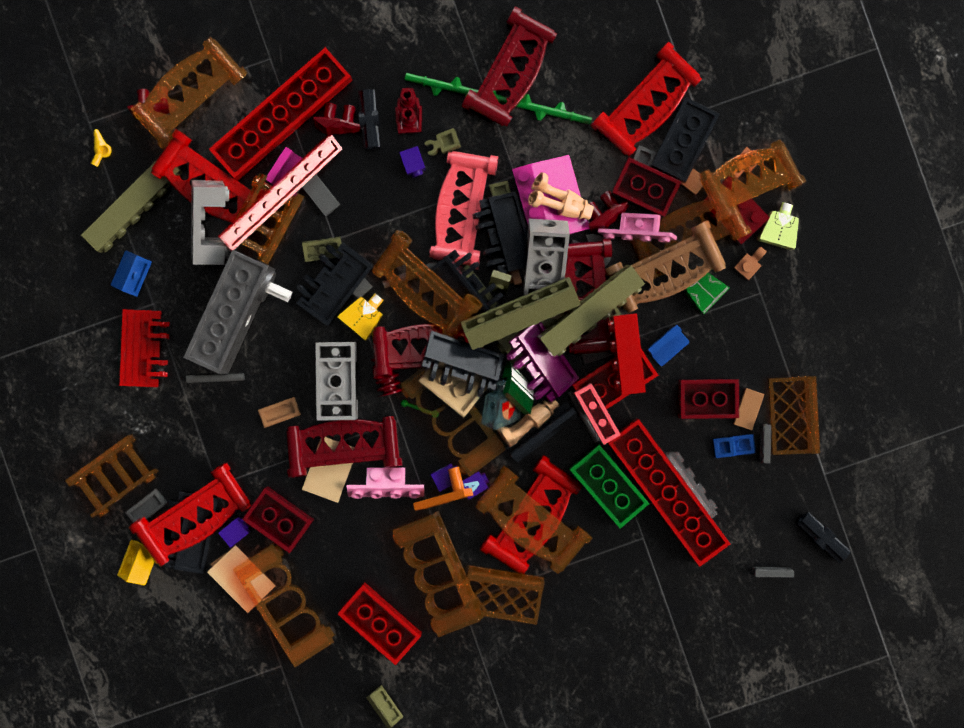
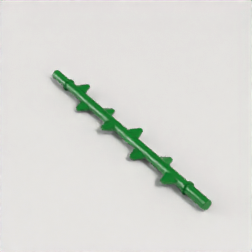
M410 73L405 75L406 81L423 84V86H431L435 96L442 89L464 94L465 96H467L470 89L476 93L478 92L477 89L462 86L459 77H455L451 83L427 78V76L423 77ZM493 91L498 102L501 105H505L507 103L506 98L508 97L497 95L496 91ZM526 94L516 106L535 111L539 121L546 114L568 119L571 122L576 121L591 125L592 117L576 114L573 111H566L563 102H560L555 108L532 103L529 94Z

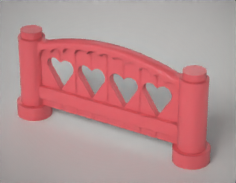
M457 151L448 152L447 163H450L451 166L443 181L437 201L435 214L437 243L435 246H431L429 257L441 261L453 250H456L460 256L454 260L455 263L470 252L472 254L471 258L465 261L463 265L470 266L474 262L480 264L481 251L474 250L477 235L476 225L479 224V219H473L472 214L481 212L479 200H483L487 175H496L499 156L491 155L490 157ZM463 171L473 182L461 187L456 186L457 173ZM455 190H460L470 199L457 206L452 204V200L455 198L453 195ZM457 209L466 219L451 225L449 223L450 211ZM450 227L454 228L463 238L452 243H446L447 229Z

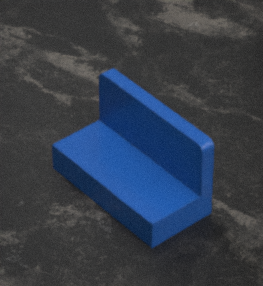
M125 251L111 286L137 297L152 261Z
M674 325L646 350L660 366L665 365L689 344V340L681 332L682 330L678 325Z

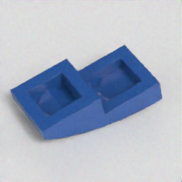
M754 434L713 439L716 458L756 453Z

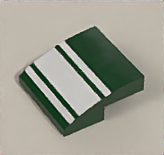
M507 362L502 379L506 382L502 394L524 415L531 414L534 390H529L527 387L530 380L518 369L515 370L511 362Z

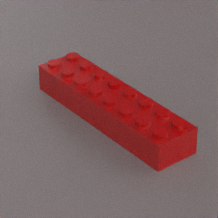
M325 47L209 150L234 179L240 180L353 81L351 76Z
M636 418L619 431L621 435L608 442L616 456L699 567L730 545L728 539L639 419Z

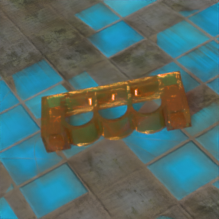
M421 368L401 383V392L406 398L410 397L413 399L416 397L418 408L425 414L433 415L432 425L434 430L439 435L450 436L448 447L451 453L461 458L458 460L459 465L457 467H459L463 475L468 474L470 477L505 451L506 447L474 405L469 411L472 415L470 419L451 432L442 431L437 425L436 418L448 405L445 403L436 410H427L422 406L420 397L427 388L419 382V379L427 369ZM476 420L488 438L468 453L457 452L452 444L453 437Z
M439 511L393 530L395 543L399 545L400 549L405 547L403 554L406 562L411 567L417 569L414 576L416 586L419 590L428 594L425 599V606L429 614L433 616L431 627L438 637L479 622L484 615ZM434 535L442 555L427 561L417 559L413 554L414 543ZM445 560L453 579L435 586L427 583L423 576L424 569ZM456 585L464 604L449 610L438 608L434 602V594Z
M272 543L235 566L233 571L294 667H297L334 643L332 637L335 634L330 626L320 625L318 614L313 609L305 607L306 598L304 592L300 587L291 584L290 570L285 564L281 563L283 561L281 556L284 553L279 545L274 546ZM269 569H283L287 574L286 583L262 599L251 581ZM288 590L298 592L301 596L300 606L276 622L265 604ZM308 613L315 618L314 629L290 644L280 626L299 614Z

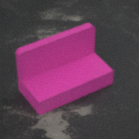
M285 147L265 180L274 185L302 158Z

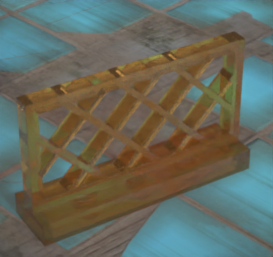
M816 376L769 378L773 455L819 454L820 440ZM787 381H793L790 385L785 383ZM796 381H804L805 389L800 394L791 388ZM773 382H782L787 386L780 396L774 391ZM788 389L797 395L791 404L782 398ZM804 392H805V400L801 397V395H802ZM799 398L805 402L806 406L801 413L792 407ZM779 399L788 405L781 415L774 408V404ZM789 408L798 414L792 423H789L783 417ZM805 411H806V419L802 416ZM800 417L806 421L807 425L802 432L793 426ZM780 418L789 425L782 434L775 427ZM791 427L800 434L793 442H790L784 436ZM806 430H807V438L803 435V434L806 432ZM802 436L807 441L808 449L799 450L794 443ZM783 437L790 445L786 450L777 451L776 443Z
M469 565L461 613L537 625L544 589V577ZM470 581L479 582L482 588L474 593L470 588ZM492 584L498 585L501 589L494 596L488 590V587ZM511 587L517 588L520 592L513 599L506 592ZM485 590L490 598L482 603L476 595ZM530 590L538 591V597L530 602L525 594ZM504 593L509 601L500 606L495 598ZM523 596L528 604L519 609L514 601ZM474 597L479 606L475 609L466 608L467 602ZM493 600L498 609L494 612H489L485 605ZM510 604L517 610L512 615L506 614L503 610ZM531 607L535 612L534 619L525 617L522 612Z

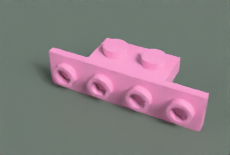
M622 213L620 230L598 228V233L603 235V238L615 239V236L621 237L623 240L640 238L641 241L650 242L651 239H658L659 242L669 243L670 240H677V236L673 233L659 232L661 216L656 214Z
M367 468L366 485H347L348 497L355 499L362 497H372L375 499L381 497L395 499L400 497L419 498L424 497L425 493L424 485H405V468Z

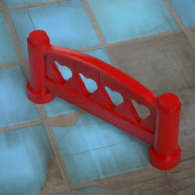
M670 42L656 54V57L661 60L660 63L614 112L608 116L603 111L590 125L595 131L598 129L614 146L628 157L637 149L634 147L637 142L653 133L672 115L683 99L688 87L691 85L695 87L702 80L700 74L673 49L674 46ZM664 77L680 81V85L675 87L674 92L670 93L667 91ZM651 91L662 92L667 95V99L661 101V106L656 107L654 105ZM638 105L649 106L654 109V113L648 115V120L643 121L641 119ZM625 119L636 120L641 123L640 128L635 129L633 135L627 132Z
M175 129L172 133L173 138L153 165V170L151 171L159 179L162 176L166 177L170 184L190 203V180L192 178L205 174V180L223 181L224 185L228 187L229 199L238 196L237 212L232 214L229 212V209H224L223 207H204L206 213L231 223L266 192V190L258 185L251 191L188 147L192 139L178 129ZM189 162V178L182 180L180 175L174 174L173 170L175 167Z
M545 455L539 458L533 468L538 477L498 537L495 538L489 535L480 548L481 552L486 555H492L519 574H524L529 567L527 560L540 550L555 532L566 511L571 494L577 495L582 488L578 480L549 462L550 459ZM544 490H560L562 494L557 498L555 504H550ZM534 506H550L551 511L546 514L545 520L538 518ZM523 522H539L540 528L536 530L534 536H529ZM512 538H528L530 543L525 546L523 552H519Z
M227 462L211 472L214 480L151 522H148L144 516L128 527L132 534L135 533L156 564H159V566L166 564L170 560L168 558L170 554L185 550L203 541L217 531L237 509L243 512L251 506L250 500L229 471L231 468ZM213 495L227 500L229 505L226 508H222L220 512H215L213 510ZM197 506L211 511L212 517L206 519L204 523H199L197 521ZM181 517L195 522V529H189L187 534L181 533ZM164 528L177 532L180 538L173 540L171 545H166L164 542Z

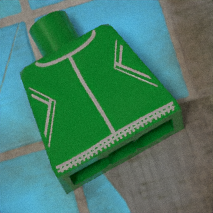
M707 273L699 281L686 288L684 292L698 312L704 315L730 288L710 273Z

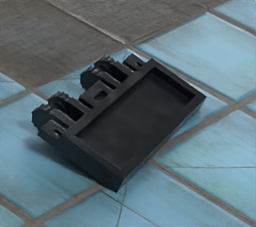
M517 191L479 200L481 209L488 207L490 209L472 214L473 219L490 216L491 221L476 225V230L487 229L491 246L500 245L499 247L482 251L484 256L500 253L501 255L500 259L486 262V267L505 264L497 267V270L502 273L526 269L528 230Z
M453 250L425 274L459 318L465 321L491 310L490 306L504 295L498 293L490 301L486 298L485 295L495 289L496 285L494 283L479 294L478 291L484 285L475 274H472L469 278L466 276L480 264L474 262L465 271L461 265L468 261L472 254L470 252L455 263L454 260L460 255L456 250Z
M431 331L421 367L429 370L431 366L429 381H434L436 378L437 368L443 370L440 378L441 385H445L449 370L452 369L450 377L464 382L467 381L465 393L468 394L473 389L474 381H477L479 385L476 396L482 397L486 381H488V390H496L504 355L482 347L472 350L467 342Z
M179 491L178 500L182 501L192 493ZM213 497V510L215 512L218 501L217 497ZM167 500V505L170 507L179 503L178 501ZM197 506V521L199 523H204L206 519L212 517L211 511ZM181 517V520H183L181 522V533L187 534L189 529H195V522ZM171 532V538H180L177 532ZM211 535L194 546L170 554L168 557H173L175 560L170 559L165 564V568L204 574ZM164 538L166 545L173 543L174 539Z

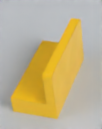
M131 540L117 575L126 582L146 585L155 561L143 544Z

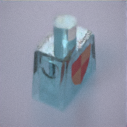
M504 380L498 381L497 390L488 393L485 397L481 424L495 430L520 420V410L502 394L506 384Z

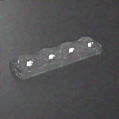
M670 450L665 454L711 518L715 517L718 514L715 511L717 509L716 504L712 499L708 500L706 498L704 487L700 483L696 484L693 480L695 475L689 467L687 469L684 467L682 456L678 452L674 453V451Z

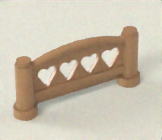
M709 221L691 228L692 237L631 265L640 278L650 283L651 289L649 291L644 290L642 294L629 296L626 299L627 302L623 305L627 313L638 309L637 305L639 303L660 300L685 290L699 281L710 270H714L717 273L726 268L724 265L726 263L709 229L711 228ZM690 252L702 258L704 264L696 266L694 270L689 269ZM672 260L684 266L686 273L683 275L679 274L677 278H673L671 276ZM619 262L606 268V277L609 276L610 278L623 268L622 263ZM655 268L666 274L669 278L666 283L661 282L660 286H655L653 283Z

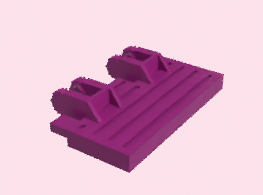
M539 322L536 325L522 329L509 341L513 349L506 357L508 360H512L522 353L523 355L512 366L516 370L525 365L533 377L530 383L527 384L529 390L535 389L540 383L543 384L533 395L536 400L551 390L546 395V398L549 402H553L572 386L579 377L563 354L560 356L556 355L555 357L550 355L538 340L537 336L546 329L542 322Z

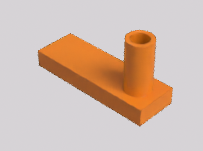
M459 467L448 469L453 492L413 503L415 511L473 496L472 488L464 489Z

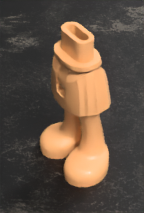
M540 172L531 187L534 191L529 194L528 198L530 206L538 207L545 205L558 210V215L564 217L584 218L586 220L591 218L594 207L588 204L587 200H584L569 189L563 191L548 184V175L546 173ZM543 193L560 199V201H556L548 197H545Z
M544 400L543 404L538 403L533 406L531 414H525L515 425L506 427L503 423L498 422L494 426L505 443L511 448L531 428L536 427L539 429L554 414L553 410L560 407L556 400L553 402H546Z

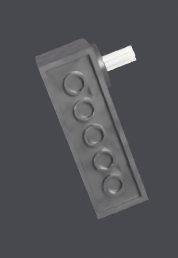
M232 250L183 358L218 374H228L260 303L264 302L268 294L286 302L291 298L292 291L274 284L276 269Z

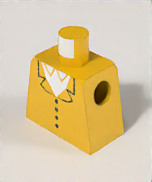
M376 293L369 301L360 297L345 309L338 318L367 341L373 332V328L376 327L383 315L377 308L384 300Z

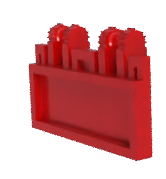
M123 309L120 386L159 387V379H151V376L167 377L168 372L165 371L151 372L152 364L168 365V360H152V357H160V341H153V338H169L167 333H153V326H170V322L153 321L154 319H161L162 311Z

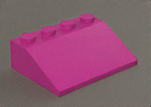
M569 155L512 169L527 224L529 219L568 221L570 234L590 229L588 220L584 218L577 219L558 215V210L545 205L532 207L528 203L529 194L534 191L531 189L532 184L540 172L548 175V184L563 191L569 189L581 197ZM543 193L545 197H548L556 201H560V199Z

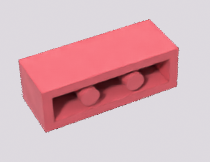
M591 383L574 392L575 397L603 445L621 435Z

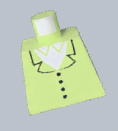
M782 202L779 212L771 211L768 214L770 218L764 223L757 241L794 250L796 248L799 218L790 216L793 205Z

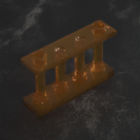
M260 173L259 176L256 175L251 183L253 187L236 219L257 201L256 197L261 189L267 191L272 187L265 182L268 176ZM295 193L284 203L286 206L283 211H275L271 215L277 221L274 228L270 229L261 224L256 229L268 238L265 245H259L247 238L241 244L257 252V255H259L257 259L268 265L304 196Z
M132 434L127 435L65 480L69 487L79 486L93 504L96 511L90 515L92 518L96 516L101 518L107 514L110 506L143 482L148 484L156 478L155 474L159 472L157 468L149 472L133 450L134 446L132 443L136 439ZM121 451L127 453L143 475L135 483L117 460V454ZM106 462L112 465L128 487L120 494L117 493L101 471V466ZM89 474L97 477L112 498L106 504L102 505L86 483L87 479L85 477Z

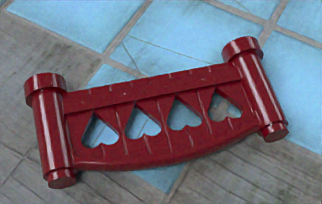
M516 6L507 20V24L513 28L477 93L470 89L461 106L467 110L470 108L497 124L506 127L512 119V116L509 115L510 112L528 93L539 73L547 43L552 44L557 35L554 32L555 30L522 13V9ZM534 40L537 42V47L533 48V54L528 55L520 41ZM526 57L528 63L524 65V71H518L511 58ZM502 74H518L519 80L515 81L516 86L510 88ZM508 90L511 95L506 98L507 103L501 105L493 91Z
M604 238L602 241L571 243L568 245L565 278H570L576 292L578 290L576 287L577 281H583L594 287L583 297L578 296L579 300H583L606 281L604 258L612 257L610 238ZM577 261L592 268L580 278L575 276L577 269L574 267V264ZM609 317L605 320H599L596 323L597 327L588 334L581 335L582 338L577 343L569 344V353L574 355L611 352L610 340H613L608 332L607 321H609Z
M445 324L411 325L387 332L385 327L373 328L375 362L373 378L393 377L392 369L422 368L421 365L426 346L420 355L411 344V340L417 339L419 341L420 339H425L428 341L431 331L454 337L455 339L462 337L465 342L469 343L463 328ZM404 339L408 342L401 356L393 347V340L400 341Z
M394 416L383 417L382 422L363 419L333 420L304 430H299V426L287 427L286 435L289 458L287 475L289 478L307 476L306 468L378 460H383L384 468L403 466L402 458H399L397 426ZM366 431L370 433L372 431L379 432L373 448L363 438V433ZM347 433L351 435L359 433L360 435L354 450L344 440V435ZM338 434L341 440L333 452L325 442V437L327 435L333 437ZM319 436L322 441L314 454L306 444V439L308 437L314 439Z

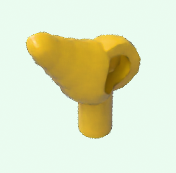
M95 129V156L91 164L98 167L101 159L109 157L112 150L102 138L99 130Z

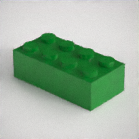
M596 444L569 468L620 529L650 504L599 444Z

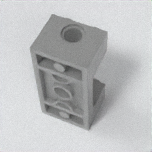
M191 181V259L195 265H224L225 259H228V248L219 238L205 237V228L201 224V220H205L204 207H225V201H229V190L223 181Z
M529 219L527 262L522 284L523 296L565 279L570 236L568 221ZM544 263H548L551 265V268L549 270H543L541 269V265Z
M357 342L316 343L317 420L358 419L355 370ZM335 375L341 378V384L338 387L332 386L330 382L331 378Z

